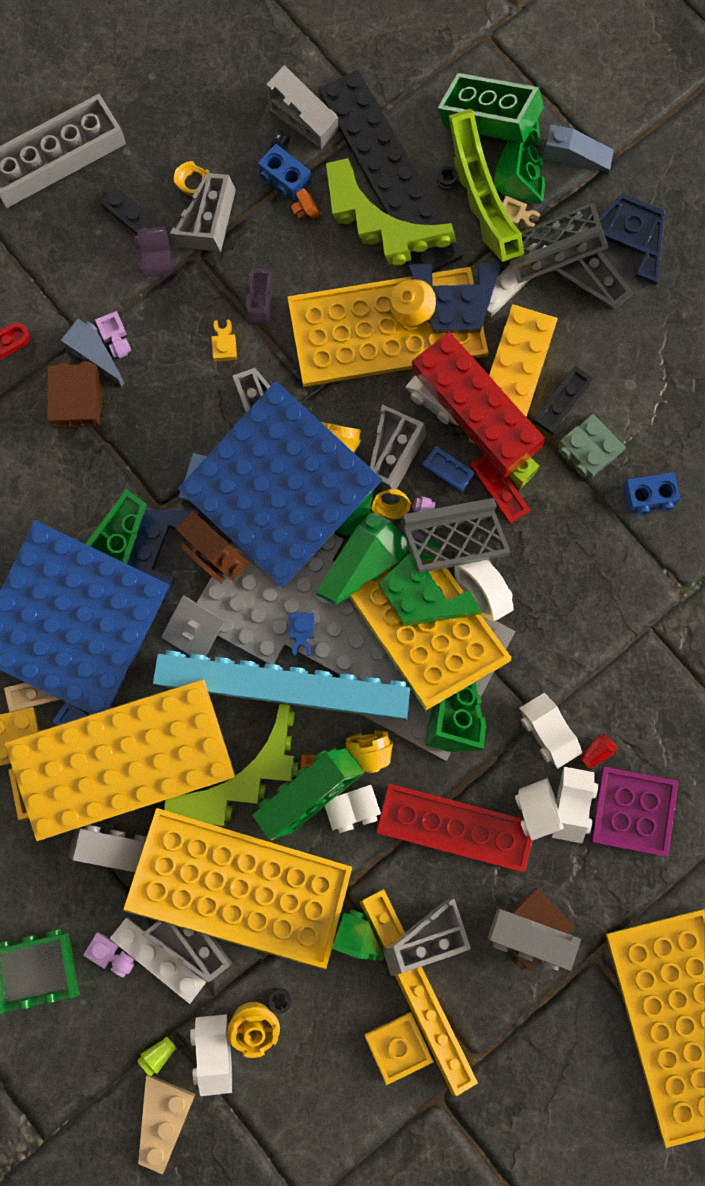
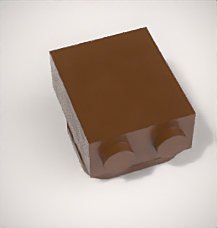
M80 362L79 365L56 363L55 366H48L47 421L51 427H100L102 386L100 384V371L96 364Z
M193 511L176 528L190 542L189 545L192 548L190 549L184 543L180 547L220 584L224 580L218 575V572L222 575L225 574L233 581L243 573L249 564Z
M533 888L521 902L517 903L509 911L512 914L567 934L575 928L538 888ZM512 948L508 949L514 955L511 960L522 971L526 968L532 972L543 961L535 957L533 961L517 956L519 951Z

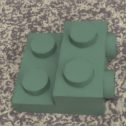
M594 414L580 426L575 427L557 446L560 454L566 460L570 459L576 466L577 472L589 480L594 478L626 448Z

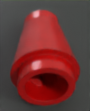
M603 733L600 737L596 736L580 759L591 769L615 754L614 751L618 747Z

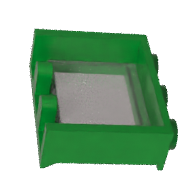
M59 929L46 932V938L38 940L36 935L20 938V944L11 945V940L0 943V1014L11 1010L29 1008L42 1003L48 1004L60 999H71L80 995L70 932L62 934V930Z

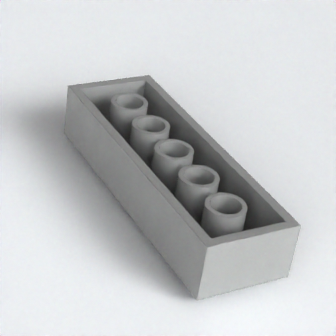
M100 94L0 146V198L6 208L126 144L122 129Z

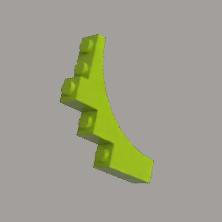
M468 109L450 115L449 121L456 155L454 163L458 173L457 180L467 189L470 210L480 220L483 241L502 262L524 255L522 234L507 214L489 173L477 131L474 111Z
M348 158L326 163L332 214L337 224H349L357 220L358 235L363 244L373 245L383 240L384 254L389 265H402L406 261H411L412 251L422 252L427 248L435 246L446 247L450 243L456 242L452 223L440 225L412 224L398 220L378 209L359 189Z
M279 704L276 722L268 741L257 757L242 772L225 783L208 790L182 794L166 799L164 810L211 825L226 826L227 821L231 822L233 806H229V801L259 804L260 799L264 800L266 784H262V780L291 783L292 777H295V773L298 771L299 762H294V756L285 755V751H290L292 736H287L288 726H293L295 712L290 711V705Z

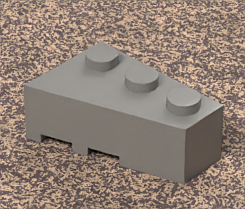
M285 65L267 83L269 111L322 149L338 131L337 115L314 95Z
M213 173L205 175L192 196L193 201L190 206L182 212V218L177 227H173L169 233L177 247L221 252L236 191L229 175Z
M497 908L488 939L493 941L492 947L505 952L512 948L519 951L517 956L533 961L534 957L544 961V966L557 971L559 967L572 970L581 942L580 938Z

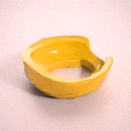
M193 161L181 164L174 174V183L178 189L190 196H193L197 189L187 188L185 186V179L193 173H198L202 175L203 180L205 175L210 173L208 169L204 170L196 166Z
M387 489L375 496L371 509L373 513L383 518L397 520L401 519L403 514L409 512L411 503L406 494L400 490ZM390 493V495H397L400 500L396 504L389 505L382 502L381 496Z

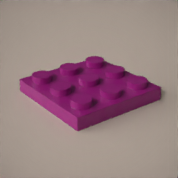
M602 767L591 842L668 857L679 781Z

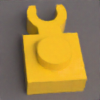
M227 320V326L224 329L219 328L218 321H214V330L218 335L212 336L214 362L237 360L235 334L229 335L232 331L231 321Z

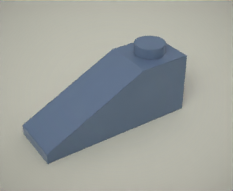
M550 124L543 160L609 172L614 150L575 129Z
M77 319L61 339L65 349L84 362L96 364L100 373L122 387L125 383L97 333L98 329L88 321L84 323Z

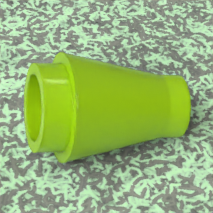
M165 1037L159 1043L142 1052L137 1062L151 1077L154 1073L158 1074L177 1048L168 1037Z

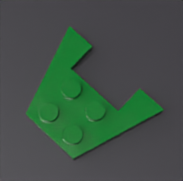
M429 539L426 547L439 553L440 545ZM424 552L420 555L422 565L435 559ZM411 553L379 582L381 592L403 627L479 615L482 611L469 590L447 601L429 572L417 573Z

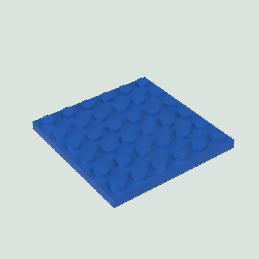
M275 381L182 483L178 490L281 588H284L383 479Z
M34 520L0 590V670L90 714L110 709L170 584Z

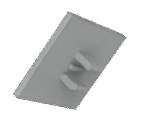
M183 596L161 638L189 655L199 654L207 656L225 620Z

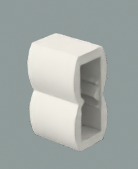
M371 785L336 796L325 805L332 830L338 829L339 833L354 829L352 824L362 821L363 825L377 821L376 815L381 814Z

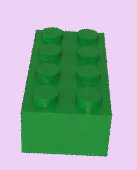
M458 73L439 104L438 111L444 127L451 129L450 115L472 109L475 115L478 134L525 143L544 109L539 87Z
M334 748L329 752L326 750L320 752L313 758L315 763L309 768L307 766L301 768L295 773L296 779L291 783L286 782L276 790L278 793L272 799L269 797L258 805L259 810L252 816L269 840L292 834L364 774L347 748L341 750Z

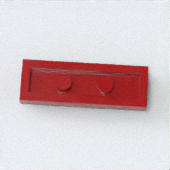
M485 455L470 464L469 467L475 472V476L490 498H494L497 508L509 525L530 512L529 507L507 476L504 477Z

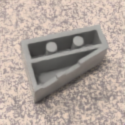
M256 368L232 375L245 414L270 387Z
M384 405L381 407L376 444L373 449L370 468L383 479L377 486L381 490L398 488L427 435L424 423Z
M92 825L74 829L68 853L70 859L136 872L147 836L135 834V839L125 837L126 832L110 829V834L100 832L101 827Z
M453 898L441 903L383 950L391 976L471 950L455 899Z
M160 921L142 933L147 939L156 943L164 951L170 953L208 982L233 964L214 937Z

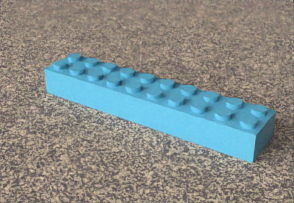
M166 650V655L158 654L153 684L164 688L173 689L204 679L209 694L408 721L412 691L410 687H407L406 682L391 680L390 685L382 684L381 679L365 677V681H358L355 675L340 674V678L332 677L333 674H330V672L315 670L313 675L308 674V671H305V669L290 667V671H283V668L279 665L265 664V667L261 668L255 662L240 660L239 665L234 664L235 661H231L228 658L215 657V661H210L211 658L199 654H191L190 658H186V655L181 654V652Z

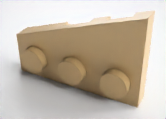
M148 1074L146 1075L138 1164L163 1175L195 1094L157 1077H150Z

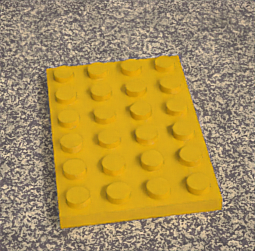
M391 567L380 574L381 577L373 581L371 579L361 585L360 590L349 597L425 710L511 661L512 657L480 614L403 627L379 588V582L392 571ZM447 568L428 571L447 601L464 593Z

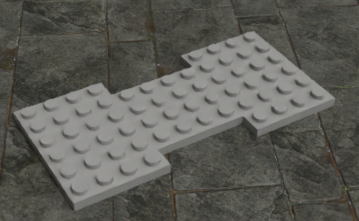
M335 534L323 544L284 588H281L232 541L230 546L249 564L243 573L233 581L225 574L222 575L218 572V575L224 581L220 584L211 577L197 601V604L225 620L217 635L218 637L267 664H275L283 648L287 646L292 649L293 644L296 642V639H289V613H314V639H307L311 647V654L307 656L306 648L303 646L298 647V653L338 675H355L358 681H365V677L381 679L382 684L390 685L391 680L406 682L349 597L335 605L316 595L317 589L335 561L333 560L344 543V539ZM483 618L506 649L516 631L497 621ZM494 671L476 681L478 695L481 696ZM413 691L411 692L408 721L362 715L445 762L451 752L425 745L432 707L425 710Z

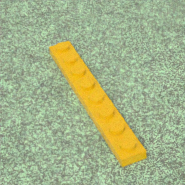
M381 890L360 901L382 950L405 933L385 890ZM422 967L395 975L452 1096H458L476 1085L478 1082Z

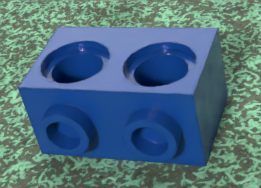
M277 144L258 162L260 178L267 184L271 183L276 187L280 195L285 198L288 197L292 201L297 199L296 193L303 188L306 189L311 183V171ZM273 166L279 167L277 169H271V167ZM289 180H296L293 183L287 182Z
M675 472L627 479L622 486L627 512H635L636 515L648 514L650 510L659 509L660 512L674 509V506L681 500ZM658 490H665L668 493V498L662 497ZM635 493H641L645 501L637 500Z

